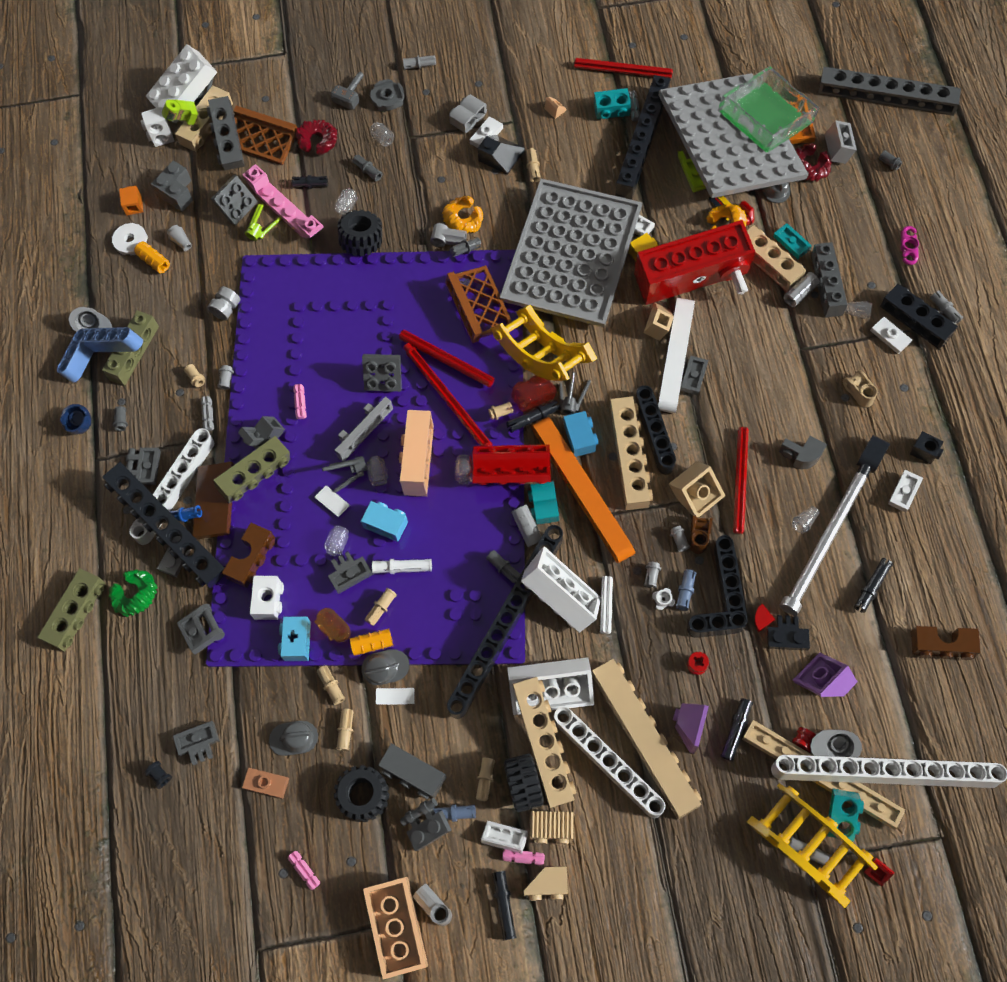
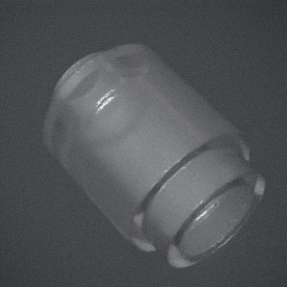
M376 122L371 126V136L382 146L386 147L393 143L394 133L383 123Z
M352 189L342 190L335 204V210L339 214L346 215L347 212L352 211L358 199L356 192Z
M459 455L455 461V480L459 484H469L473 481L472 457L469 455Z
M379 456L371 457L366 462L369 481L372 482L373 486L386 484L388 474L385 459Z
M334 526L330 530L324 544L326 552L332 556L342 554L349 538V531L341 526Z

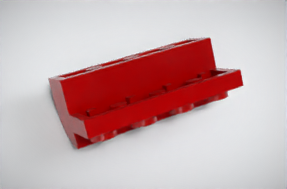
M550 445L473 446V483H478L479 485H486L488 483L503 485L507 483L525 484L527 482L544 484L551 482Z

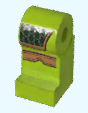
M167 100L162 110V116L170 121L182 120L186 121L187 125H194L198 112L195 103L192 101Z

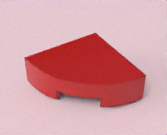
M763 604L759 606L755 613L754 620L757 631L760 632L775 621V618Z

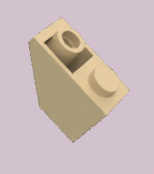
M654 303L644 333L660 341L670 330L674 318L671 310Z
M545 867L524 890V897H529V901L542 900V896H550V900H563V896L568 895L567 867Z

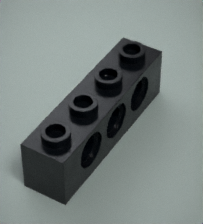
M897 284L884 297L880 305L882 309L939 350L958 328L952 320L944 317L938 310L930 307L921 298L916 297L900 284Z

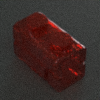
M535 375L527 382L520 381L516 383L511 397L517 403L521 412L553 400L556 394V387L550 380Z

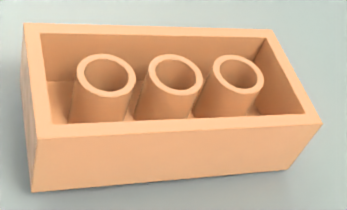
M407 410L405 434L401 436V445L404 447L403 452L399 454V463H401L400 483L404 495L427 496L434 430L431 411Z
M408 877L364 888L363 891L382 978L387 979L426 968L428 963Z

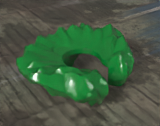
M137 569L126 571L123 574L125 581L137 585L139 592L133 598H126L121 585L114 583L109 589L108 597L111 600V606L115 613L119 612L123 616L129 617L144 612L145 609L149 608V605L152 604V600L155 598L158 586L154 582V577L147 571Z

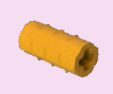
M144 241L139 242L135 246V254L145 261L147 265H150L152 269L158 273H164L168 270L170 266L169 260L158 253L157 250Z
M389 629L350 638L354 656L393 646Z

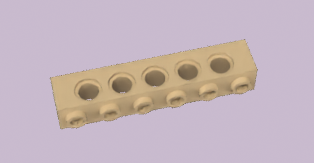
M633 396L611 399L610 411L626 510L649 508L650 501H653V494L651 489L648 490L647 483H650L649 472H645L647 458L646 454H642L644 440L643 437L639 436L641 422L636 417V414H638V404L634 403ZM622 417H629L630 420H623ZM625 434H632L633 437H626ZM632 450L636 454L630 455L627 453V451ZM637 468L639 471L632 472L630 471V469ZM634 485H638V486H640L642 489H640V490H635V489H633V486H634Z
M535 676L512 683L549 807L552 808L574 801L573 795L576 794L573 781L569 782L567 774L570 773L567 761L563 762L561 753H564L561 741H556L554 733L558 731L555 721H550L548 713L552 711L549 701H544L542 692H545L542 679L538 680ZM530 694H536L538 697V703L534 706H530L527 703V697ZM537 714H541L544 717V723L541 726H536L533 723V718ZM542 735L550 737L549 745H540L539 739ZM550 755L555 756L557 759L556 764L552 767L547 766L545 763L546 758ZM555 776H561L563 779V783L559 787L552 786V779Z

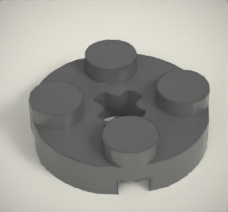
M385 79L377 82L374 85L375 88L371 89L372 103L380 112L393 110L403 105L404 91L400 83H394L390 79Z

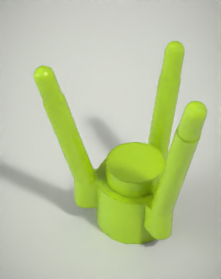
M263 204L257 205L252 220L245 231V235L254 241H257L258 238L263 239L265 234L282 219L278 217L262 231L261 225L256 222L263 209Z

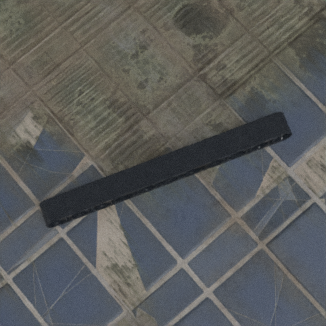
M551 525L545 530L448 700L447 709L453 718L460 719L467 713L534 594L531 589L521 588L523 584L521 580L525 569L543 547L547 548L554 556L563 541V531L559 526ZM551 534H557L559 537L557 539H551L549 536ZM513 600H520L522 602L519 606L511 604ZM506 616L512 618L510 623H503L501 620ZM498 633L502 635V638L499 641H495L492 639V636ZM491 651L493 654L490 658H483L482 653ZM475 668L483 670L479 676H474L472 671ZM471 686L473 689L471 693L464 694L462 692L463 687ZM456 703L463 706L459 712L452 711V706Z

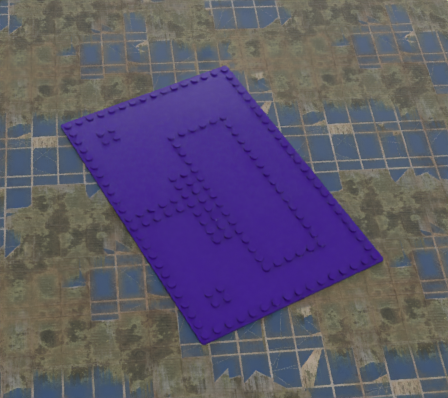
M473 250L469 254L463 253L455 257L451 255L450 251L371 253L370 255L365 254L364 256H354L352 253L243 256L239 292L241 300L238 303L233 359L234 373L232 374L224 462L231 461L236 464L255 451L253 446L243 442V438L238 432L242 427H255L262 416L275 417L285 429L278 439L289 450L290 460L283 468L279 467L276 469L271 477L261 480L256 488L246 491L241 499L232 502L230 535L217 537L216 560L225 568L231 556L237 559L248 557L251 553V548L244 544L242 537L250 523L263 527L273 533L275 543L272 549L266 553L265 562L261 567L259 566L256 576H278L280 581L283 582L284 591L283 594H280L282 612L278 613V620H254L250 615L253 583L249 584L248 588H245L227 580L225 576L213 586L211 613L225 636L208 646L207 666H362L367 656L392 649L402 651L407 656L409 665L470 664L515 585L502 573H498V569L487 561L486 557L495 550L505 561H510V565L520 574L525 567L524 539L511 513L524 506V484L507 483L500 485L488 483L486 485H479L478 483H473V446H480V444L447 405L445 400L442 399L420 369L407 356L406 351L403 349L407 343L399 339V334L402 330H406L494 377L493 385L487 387L416 348L417 352L473 419L479 429L492 442V446L524 445V427L511 433L509 431L511 427L507 428L506 425L507 421L523 415V368L506 352L499 341L494 338L493 334L472 343L445 284L447 273L454 272L458 274L486 265L501 295L516 250ZM482 272L476 274L475 278L485 281L486 276ZM466 278L459 279L460 283L466 286L471 281ZM472 282L470 287L480 291L482 285ZM484 287L482 293L492 296V290ZM467 292V298L475 301L477 295ZM479 297L477 303L487 306L489 300ZM503 302L513 322L518 318L516 311L523 307ZM490 303L489 308L499 311L500 307L498 304ZM477 307L473 309L474 314L482 317L484 310ZM486 312L484 318L490 321H494L496 315ZM500 317L497 318V324H507L505 319ZM481 322L480 327L482 331H486L491 328V325ZM523 324L509 332L517 343L523 340ZM363 354L400 355L401 392L364 390ZM295 384H302L304 387L305 419H297L295 415L296 408L293 390ZM384 397H387L391 400L393 410L345 460H352L363 456L367 470L363 472L364 476L357 478L336 492L338 496L350 505L338 517L317 500L315 496L325 486L334 491V489L356 475V472L352 473L349 466L322 471V468L333 463L342 462L335 452V449L342 443L338 434L342 430L350 434L366 418L367 414L363 408L368 403L376 407ZM507 402L511 403L512 407L510 408H513V413L501 416L498 420L490 418L488 409L491 406L496 407ZM407 410L431 411L434 430L427 496L404 495L400 483L401 463H399V454L403 452L404 447L401 445V436L405 434ZM266 458L264 461L271 462L273 459ZM251 469L249 472L256 473L258 472V470ZM236 480L234 484H241L243 481ZM371 501L375 503L382 502L389 509H399L405 513L408 523L398 542L363 528L361 520ZM347 551L354 561L363 556L371 572L372 561L432 559L431 572L375 573L339 594L328 575L336 571L331 560L335 559L338 565L341 564L338 556L342 555L345 561L348 560L345 556ZM386 588H389L397 596L388 606V611L382 614L374 626L368 624L365 621V617L374 607V602L379 600ZM266 595L264 601H269L272 595ZM513 600L511 602L513 606H519L522 603L520 600ZM525 610L494 664L525 663ZM506 616L501 621L503 623H510L512 618ZM283 617H308L311 621L309 661H284L281 655L278 654V644L282 643L279 627L280 623H283ZM379 630H390L393 646L375 650L374 652L353 655L350 638ZM498 633L492 636V639L495 641H499L502 638V635ZM485 651L482 653V657L490 658L493 653Z

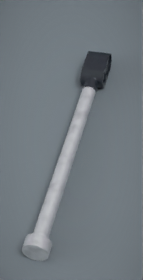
M872 435L856 464L860 466L792 592L789 596H784L779 605L784 612L794 616L798 615L802 608L800 601L869 473L874 474L890 445L889 442Z

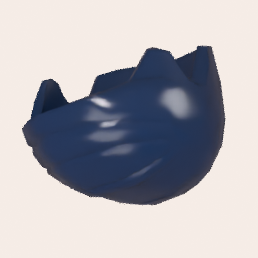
M71 404L63 410L60 422L68 433L73 435L83 434L91 426V415L83 405Z

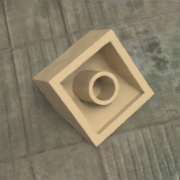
M699 461L695 462L669 483L677 500L692 515L695 514L697 517L703 515L725 497L711 467Z

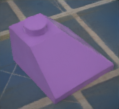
M819 653L793 679L794 683L821 697L845 696L857 683L848 665L822 653Z
M682 703L680 709L676 708L673 720L676 721L675 728L688 751L694 754L699 747L709 706Z

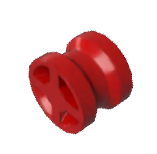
M694 652L687 662L688 670L694 675H702L709 665V659L703 652Z
M799 727L797 736L791 742L810 753L811 742L816 734L804 727Z

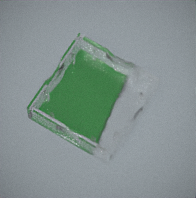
M769 66L754 75L746 83L740 84L724 94L717 111L768 153L812 124L820 107L802 92L796 90L783 76Z

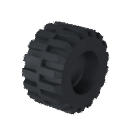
M353 210V212H347L346 215H342L338 221V240L342 250H346V253H352L354 256L370 255L371 252L375 253L382 244V222L376 214H371L370 211Z
M531 754L505 759L504 767L515 810L522 812L543 806L544 800Z
M360 765L359 768L356 766L351 767L352 770L344 771L345 775L343 777L339 776L337 779L339 783L338 785L335 784L334 787L336 793H334L335 803L340 811L349 819L356 822H368L369 819L374 820L378 814L381 815L383 813V808L388 805L389 787L382 775L372 767L367 768L365 765ZM359 783H370L373 787L371 800L362 806L354 805L350 797L352 789Z

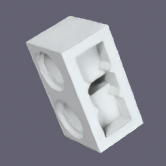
M161 107L141 113L143 120H141L144 131L147 130L148 140L153 141L155 147L174 142L168 121L162 116Z

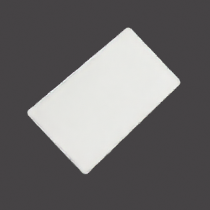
M325 486L315 496L317 500L338 517L350 506L328 486Z

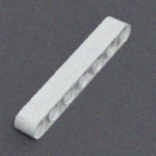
M677 298L658 403L659 410L676 414L695 305L694 300Z
M204 428L194 432L153 493L159 502L166 499L162 505L169 512L214 446L212 436ZM149 510L146 516L153 515L155 510ZM139 518L132 524L130 535L137 543L146 545L153 539L156 533L154 531L148 532L142 525L144 521ZM144 531L143 535L138 536L140 532Z
M558 708L554 714L556 726L649 817H660L665 810L663 799L569 708ZM566 714L569 720L567 722H560L558 716ZM575 728H581L584 734L581 737H576L572 731ZM596 743L599 749L596 752H591L587 747L588 744ZM606 757L612 758L614 765L611 767L605 766L603 759ZM626 772L630 779L627 782H622L618 778V774ZM634 788H643L645 795L637 797L634 794ZM657 802L660 805V811H651L649 804Z

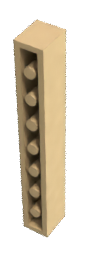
M614 659L592 670V677L678 820L701 806V796L696 789H692L689 785L690 778L685 770H680L677 765L679 760L673 751L670 753L666 747L668 745L666 738L662 733L659 734L655 728L657 724L651 715L648 716L645 712L646 706L641 698L637 699L632 682L630 680L627 681L623 675L625 673L623 667L619 662L616 664Z

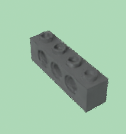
M225 96L208 100L209 107H207V112L213 121L210 123L212 133L216 135V139L213 140L215 148L219 149V155H217L219 165H222L225 170L244 167V159L229 97ZM220 116H225L224 119L218 120ZM223 132H228L226 136H221ZM226 148H232L231 151L225 152Z
M833 242L815 244L811 253V261L814 273L820 281L817 286L825 318L843 316L848 304Z

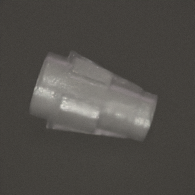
M868 301L847 302L848 305L844 313L863 319L865 317L870 318L872 303H868Z
M814 506L807 508L793 518V528L799 533L808 532L819 515V510Z

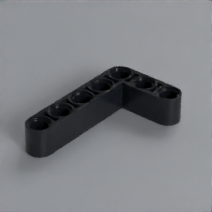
M722 535L718 537L714 546L724 612L693 616L688 623L687 631L694 638L737 634L742 632L747 624V613L733 539L730 536ZM719 544L727 545L728 549H721ZM728 562L732 567L725 568L722 563ZM732 581L735 587H729L725 582ZM729 600H736L738 606H732ZM732 619H739L742 625H735ZM719 621L722 627L716 628L712 622ZM699 623L702 629L696 630L692 627V624Z

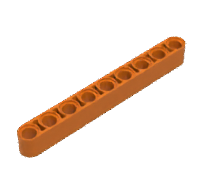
M546 417L531 425L540 444L550 445V460L614 560L620 563L633 556L635 550L552 420Z

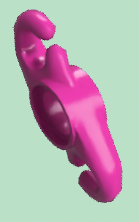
M906 226L901 231L900 249L903 252L902 255L903 257L907 255L913 257L912 261L903 258V262L907 265H914L919 258V241L916 239L917 235L915 234L917 230L912 226ZM906 231H912L914 234L910 236ZM905 243H912L914 248H907Z

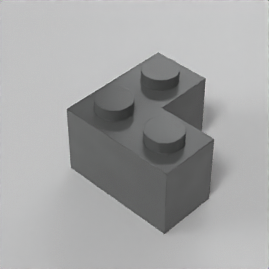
M174 160L151 183L157 197L181 212L193 201L186 187L192 181L185 167Z

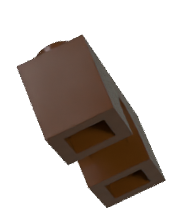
M254 523L249 524L242 537L244 544L251 548L250 555L244 559H237L231 556L222 572L227 580L245 588H248L249 584L253 583L256 571L259 566L261 567L264 564L266 553L272 549L275 543V537L271 531Z
M916 626L911 631L912 655H919L920 658L940 656L941 659L961 657V660H973L981 653L979 629L957 628L952 633V643H945L939 638L937 627Z

